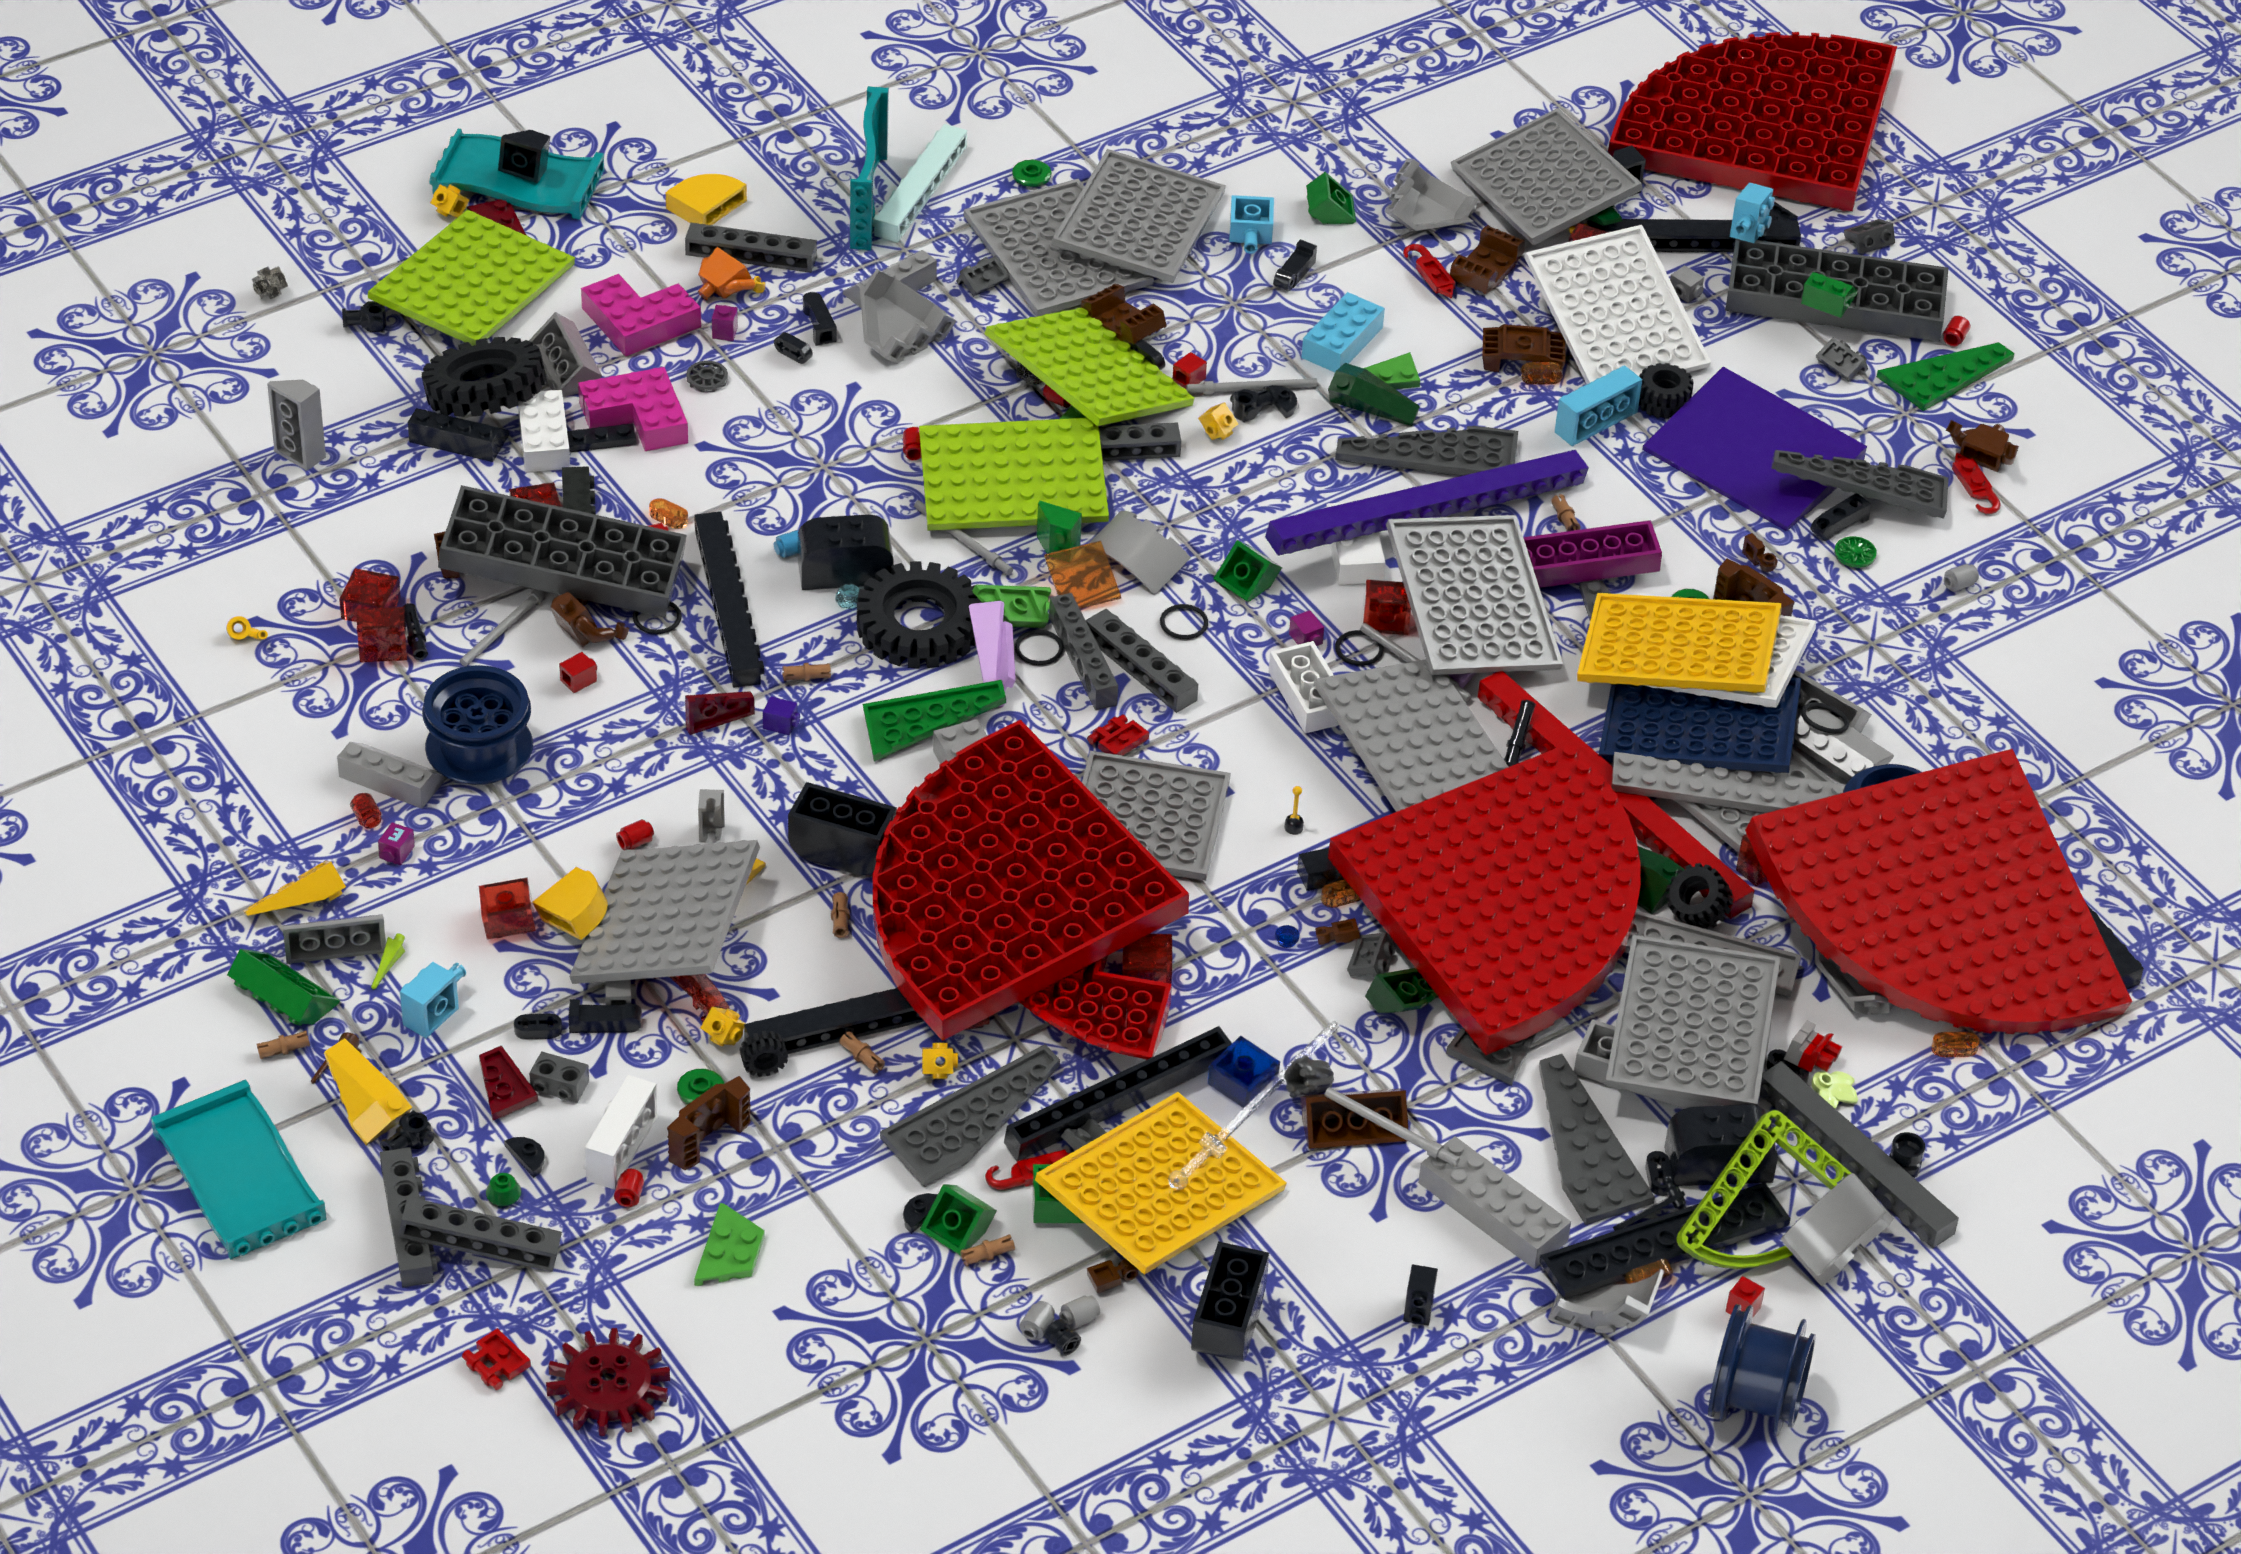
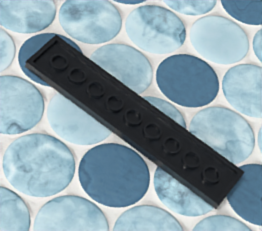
M1764 1182L1740 1190L1702 1245L1716 1250L1789 1226L1791 1218ZM1722 1196L1712 1199L1716 1206L1721 1207L1723 1205ZM1699 1204L1542 1254L1539 1262L1563 1299H1567L1692 1258V1256L1678 1246L1677 1235ZM1701 1212L1698 1218L1699 1222L1703 1226H1708L1709 1217ZM1695 1229L1693 1233L1686 1235L1688 1237V1244L1693 1243L1692 1237L1699 1231Z

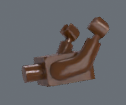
M1953 420L1948 424L1946 431L1950 433L1954 444L1961 447L1960 454L1968 459L1973 458L1977 465L1998 472L2001 464L2012 465L2014 463L2019 446L2008 442L2009 434L2005 432V428L2002 425L1995 424L1993 427L1980 424L1975 429L1962 432L1963 426Z
M566 592L565 594L558 595L552 601L550 607L556 622L582 647L589 642L599 643L612 640L614 637L624 640L628 635L630 628L625 627V623L617 622L614 630L612 628H598L588 610L583 606L588 603L587 600L575 598L569 592Z

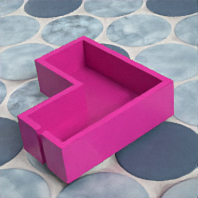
M620 274L581 288L582 309L625 357L701 328V307L691 296L689 297V294L679 283L644 297H640Z
M665 367L578 383L579 404L589 428L634 423L644 451L688 443V423Z

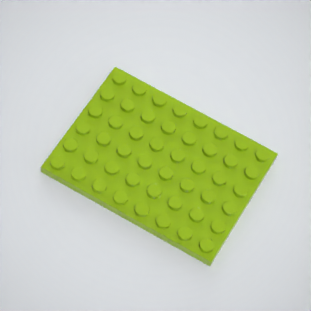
M466 210L368 291V299L465 343L469 342L474 346L476 345V340L488 339L569 270L575 264V257L476 214L473 211Z
M1084 308L987 326L984 333L1097 426L1192 406L1195 399L1185 388L1180 387L1171 377L1160 371L1156 365H1153L1147 359L1144 360L1145 357L1142 354L1130 349V344L1120 341L1116 337L1115 332L1105 329L1101 321L1090 317L1088 311Z
M1088 418L919 426L927 531L1037 525L1039 501L1082 513L1081 523L1109 522L1099 426L1095 425Z

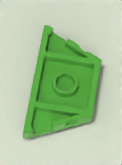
M976 584L972 590L982 603L1004 602L1003 622L1011 623L1012 627L1044 628L1048 623L1050 587Z
M720 1203L694 1278V1285L702 1286L703 1281L712 1279L724 1282L732 1278L752 1277L765 1237V1230L724 1203Z

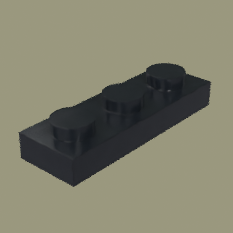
M633 424L567 431L570 452L637 445Z

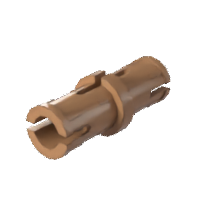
M1559 494L1560 501L1558 496L1555 495L1551 503L1557 511L1558 520L1563 522L1566 531H1572L1571 528L1573 531L1580 530L1581 526L1575 518V511L1568 505L1565 496Z
M803 663V665L782 666V671H784L782 672L783 681L804 679L806 682L810 681V679L831 678V673H829L831 672L830 663L817 665Z
M837 892L832 897L833 909L831 910V920L833 921L834 936L843 938L849 932L848 920L850 919V911L848 909L847 894Z
M306 1030L285 1037L280 1035L277 1039L256 1044L260 1059L281 1053L286 1055L289 1051L310 1046Z
M846 1032V1035L844 1034L841 1037L840 1045L851 1052L857 1062L861 1061L873 1073H878L875 1067L880 1071L883 1069L885 1061L871 1051V1046L867 1043H862L851 1032Z
M1008 1234L992 1241L984 1240L980 1245L961 1250L960 1254L962 1261H965L964 1265L969 1266L985 1259L990 1261L994 1259V1256L1014 1251L1015 1245L1013 1240H1010L1012 1239L1011 1235Z

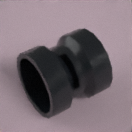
M1064 1319L1052 1322L1044 1334L1049 1343L1056 1345V1350L1062 1356H1067L1074 1352L1081 1343L1079 1334L1074 1330H1070V1325Z

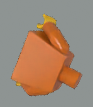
M717 247L709 257L702 259L698 275L704 285L698 290V293L703 299L708 300L713 293L722 298H727L731 294L742 290H753L756 293L764 292L766 283L761 282L759 276L751 279L752 277L746 266Z

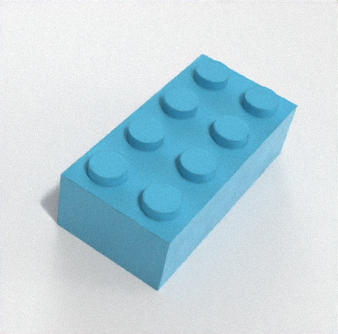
M1347 292L1304 336L1301 358L1336 372L1344 363L1349 364L1383 328L1385 308Z
M1624 365L1562 396L1558 402L1555 433L1568 444L1574 446L1638 412L1642 379Z

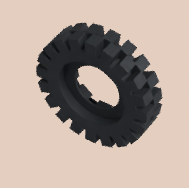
M494 337L491 343H488L487 338L476 340V345L474 346L466 342L458 345L459 350L449 348L442 352L443 356L436 355L430 360L431 363H427L423 368L424 372H422V381L428 405L435 411L440 410L441 414L450 415L454 412V416L465 417L470 411L472 417L482 416L484 410L489 409L490 414L501 412L500 406L511 409L519 405L518 401L526 402L533 398L532 394H538L546 383V374L539 347L533 345L528 340L521 342V338L514 337L507 341L505 337ZM494 372V374H500L489 379L465 381L468 378L474 379L485 376L486 373Z
M921 561L910 562L909 571H906L902 563L891 565V573L884 568L875 573V579L869 578L864 583V590L860 589L856 622L859 638H862L863 645L868 650L873 649V655L881 660L889 655V663L900 666L905 658L908 659V668L919 669L920 660H925L927 669L939 667V657L946 665L955 662L957 654L964 657L970 652V645H976L969 605L982 602L972 591L975 585L971 586V580L964 574L958 577V570L949 566L940 573L941 564L929 562L927 570H922ZM912 599V602H927V599L935 601V605L944 609L945 616L939 625L931 629L913 630L901 625L896 620L894 611L897 607L904 604V600Z

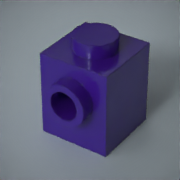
M771 696L763 710V729L790 735L793 728L797 727L800 721L797 703Z

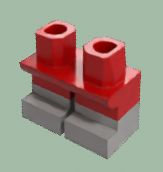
M1807 1020L1792 1039L1784 1060L1809 1072H1812L1815 1067L1828 1072L1833 1061L1835 1062L1838 1059L1842 1046L1831 1041L1834 1034L1828 1033L1823 1036L1815 1032L1816 1024Z

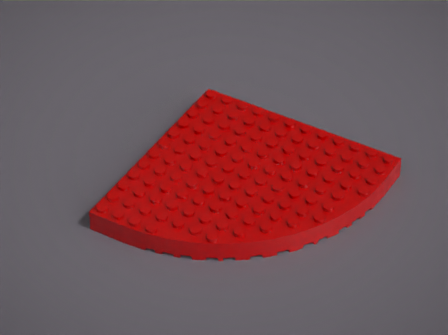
M1780 32L1765 33L1763 37H1755L1754 34H1750L1746 39L1739 40L1738 37L1724 39L1723 43L1713 45V43L1700 46L1698 51L1692 53L1687 51L1677 56L1675 61L1671 63L1669 61L1665 62L1664 67L1660 70L1655 69L1648 74L1644 82L1641 81L1638 84L1637 89L1629 95L1628 101L1624 102L1609 141L1608 153L1613 157L1614 151L1632 145L1646 159L1645 170L1734 187L1743 190L1750 182L1772 188L1773 196L1779 198H1788L1799 202L1853 212L1892 74L1897 46L1833 34L1830 37H1819V33H1811V36L1799 35V32H1792V35H1781Z
M1021 719L956 752V757L950 761L945 760L939 765L938 770L932 774L929 773L924 778V782L919 787L915 786L906 797V802L902 807H898L896 816L893 821L889 822L884 832V839L878 848L875 870L873 871V921L877 944L885 966L902 995L942 1041L1189 914V893Z
M1574 741L1330 838L1328 859L1485 1056L1554 1025V1021L1569 1015L1572 1009L1578 1005L1581 1006L1592 992L1595 993L1600 988L1607 975L1613 972L1615 964L1625 951L1634 925L1641 885L1640 857L1629 817L1617 794Z
M2013 749L1753 816L1745 829L1762 870L1777 899H1781L1787 908L1786 912L1790 918H1794L1801 927L1800 931L1805 936L1808 935L1816 944L1815 948L1828 960L1831 958L1840 966V971L1844 974L1846 972L1858 980L1857 983L1872 993L1877 992L1888 998V1002L1904 1010L1906 1008L1920 1013L1921 1017L1935 1022L1941 1020L1951 1023L1956 1028L1960 1026L1973 1028V1031L1984 1033L1997 1031L2005 1032V1034H2015V1032L2037 1034L2039 1031L2055 1032L2122 1015L2133 1002Z

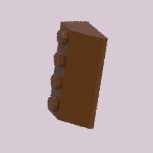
M1398 1088L1341 1093L1408 1129L1406 1090ZM1325 1094L1301 1096L1302 1122L1308 1149L1407 1141L1325 1097Z

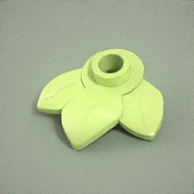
M1820 1071L1812 1077V1089L1835 1109L1839 1102L1852 1104L1858 1102L1857 1093L1852 1087L1855 1080L1849 1074L1839 1071L1829 1074Z

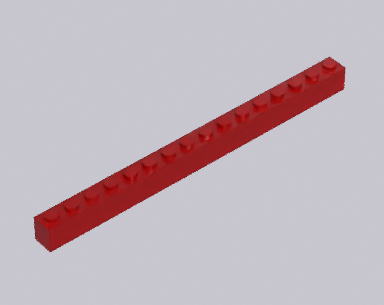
M1503 671L1495 672L1479 681L1478 698L1480 701L1486 704L1512 729L1520 709L1521 700H1530L1536 704L1525 738L1527 743L1543 754L1574 741L1611 786L1613 766L1599 756L1598 753ZM1614 791L1629 817L1636 838L1649 847L1652 852L1670 858L1685 870L1687 865L1691 864L1692 867H1695L1696 863H1701L1703 867L1707 864L1720 873L1733 894L1730 896L1733 899V904L1728 906L1731 911L1729 914L1725 913L1729 919L1752 907L1755 890L1651 799L1644 795ZM1703 889L1699 892L1704 898H1706L1709 893V889Z

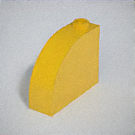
M722 174L693 176L665 192L666 209L689 223L713 225L747 201V184Z
M575 867L532 902L542 921L580 940L598 926L605 916L608 906L607 898L595 876L590 871H584L578 867Z

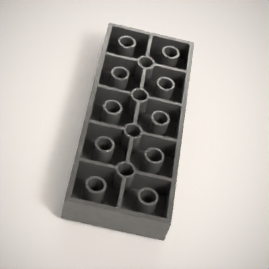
M1736 239L1725 311L1919 338L1929 341H1940L1944 322L1949 268L1759 240L1751 243ZM1812 272L1854 286L1858 290L1857 295L1841 318L1801 304L1804 284Z
M461 485L440 546L438 568L560 595L569 592L578 599L666 618L684 556L687 535Z

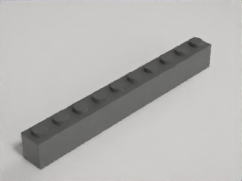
M1782 1061L1762 1073L1759 1095L1775 1107L1777 1111L1783 1113L1847 1170L1854 1173L1883 1206L1893 1212L1904 1225L1912 1229L1922 1241L1935 1248L1955 1235L1959 1217Z

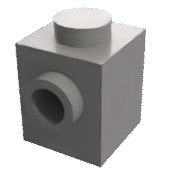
M1685 265L1671 274L1670 281L1680 299L1689 303L1693 299L1700 297L1704 290L1703 276Z
M631 980L605 981L606 1005L623 1006L631 1003V999H636V984H631Z

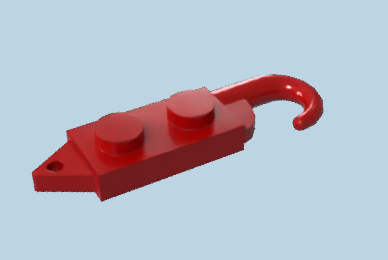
M1411 244L1406 246L1403 250L1405 258H1408V252L1417 251L1422 255L1416 260V269L1435 294L1440 293L1452 298L1456 282L1438 259L1433 257L1423 245Z
M1956 453L1952 470L1970 497L1988 499L1992 504L1990 508H1984L1979 504H1976L1975 507L1978 511L1985 514L1996 513L2000 509L2001 503L1992 490V485L1973 458L1968 459Z
M1064 1149L1017 1161L1011 1168V1178L996 1180L992 1177V1174L999 1169V1166L995 1165L987 1170L985 1179L989 1186L998 1190H1006L1022 1185L1025 1187L1033 1185V1164H1053L1070 1153H1067Z

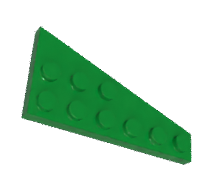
M1997 342L1877 371L1876 377L1919 409L1925 411L2011 362L2014 359L2015 353Z
M1002 680L862 704L874 762L933 736V731L960 724L1005 704L1006 696Z

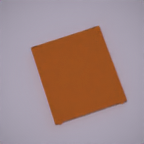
M1101 541L1044 555L1057 595L1072 593L1080 609L1121 599L1120 591Z

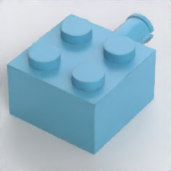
M1748 183L1735 200L1730 237L1751 243L1762 237L1764 230L1770 227L1772 217L1769 216L1775 202V197H1772V188Z
M1232 195L1229 242L1245 243L1244 251L1249 254L1257 251V244H1272L1274 197Z
M432 962L426 968H423L410 983L405 984L400 991L403 1025L422 1037L427 1038L459 1009L457 982L466 975L465 968L459 965V963H454L447 970Z

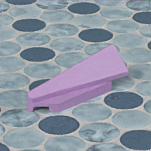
M994 601L969 605L983 683L1002 680L1004 691H1006L1007 687H1013L1016 678L1013 627L1011 623L1003 622L1004 602Z

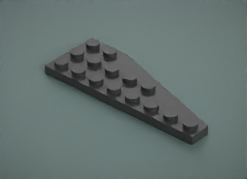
M1467 426V430L1456 431L1455 428H1447V432L1437 433L1433 432V430L1402 432L1394 437L1381 434L1378 438L1368 439L1364 436L1338 438L1335 460L1468 475L1515 464L1519 431Z
M1775 450L1772 458L1771 469H1775L1780 473H1789L1803 480L1809 479L1819 482L1824 486L1837 487L1844 492L1861 494L1865 498L1878 499L1889 505L1902 506L1909 511L1926 513L1930 517L1944 519L1947 512L1949 478L1901 464L1894 468L1888 467V463L1879 462V465H1870L1866 460L1841 457L1825 460L1822 455L1814 454V457L1808 458L1798 452Z
M1044 1044L880 1131V1139L925 1187L967 1164L1060 1066V1059Z
M1563 1054L1540 1060L1539 1071L1546 1096V1107L1549 1112L1554 1149L1558 1158L1557 1164L1561 1174L1562 1189L1584 1224L1588 1225L1654 1204L1655 1196Z

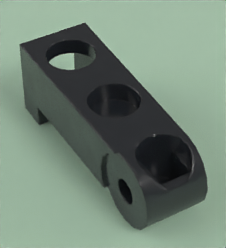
M1300 239L1296 244L1295 251L1282 268L1277 270L1273 285L1286 291L1292 290L1316 263L1317 245Z
M817 292L804 294L803 313L809 316L813 324V341L815 346L837 342V326L822 296Z
M1855 493L1818 516L1811 524L1810 529L1823 541H1827L1834 534L1857 521L1864 523L1869 520L1871 503L1860 494Z
M570 999L568 1015L569 1033L635 1032L641 1026L642 1010L638 1005L631 1003L623 1006L580 1005V999Z

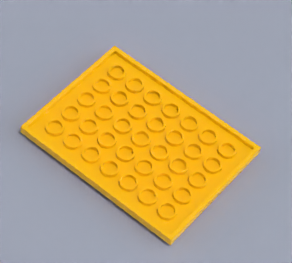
M1597 593L1577 672V681L1765 693L1781 616V603Z
M1179 1092L1037 1172L1035 1177L1036 1182L1144 1275L1285 1190L1287 1182Z

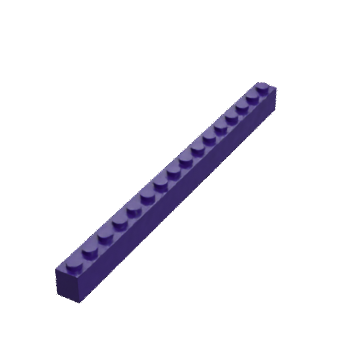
M1575 449L1271 520L1265 538L1278 556L1291 554L1334 542L1387 531L1386 524L1388 519L1446 517L1574 485L1577 486L1584 483L1589 467Z

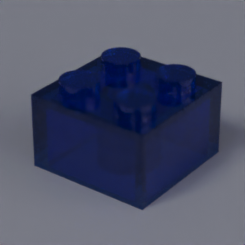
M1240 1035L1209 1065L1208 1084L1248 1110L1278 1081L1280 1061Z

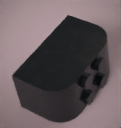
M869 514L818 517L805 522L798 531V565L802 590L864 587V583L869 578L875 579V573L885 568L891 573V565H894L887 522L879 516Z
M806 782L788 813L789 844L799 856L806 860L857 875H871L875 870L876 855L884 839V832L889 822L893 821L896 816L897 807Z
M1756 1105L1689 1107L1677 1112L1669 1121L1664 1146L1665 1153L1670 1160L1674 1185H1713L1761 1116L1767 1113V1111ZM1770 1124V1126H1769L1767 1129H1764V1130H1766V1131L1768 1132L1769 1129L1772 1128V1127H1771V1124ZM1760 1135L1754 1137V1144L1762 1149L1765 1145L1764 1139ZM1775 1143L1745 1184L1773 1183L1778 1161ZM1742 1154L1740 1162L1742 1166L1749 1168L1751 1160L1747 1155ZM1728 1174L1726 1177L1727 1183L1737 1184L1736 1177L1733 1174Z
M1218 1241L1193 1320L1192 1351L1241 1362L1245 1361L1264 1298L1269 1252Z

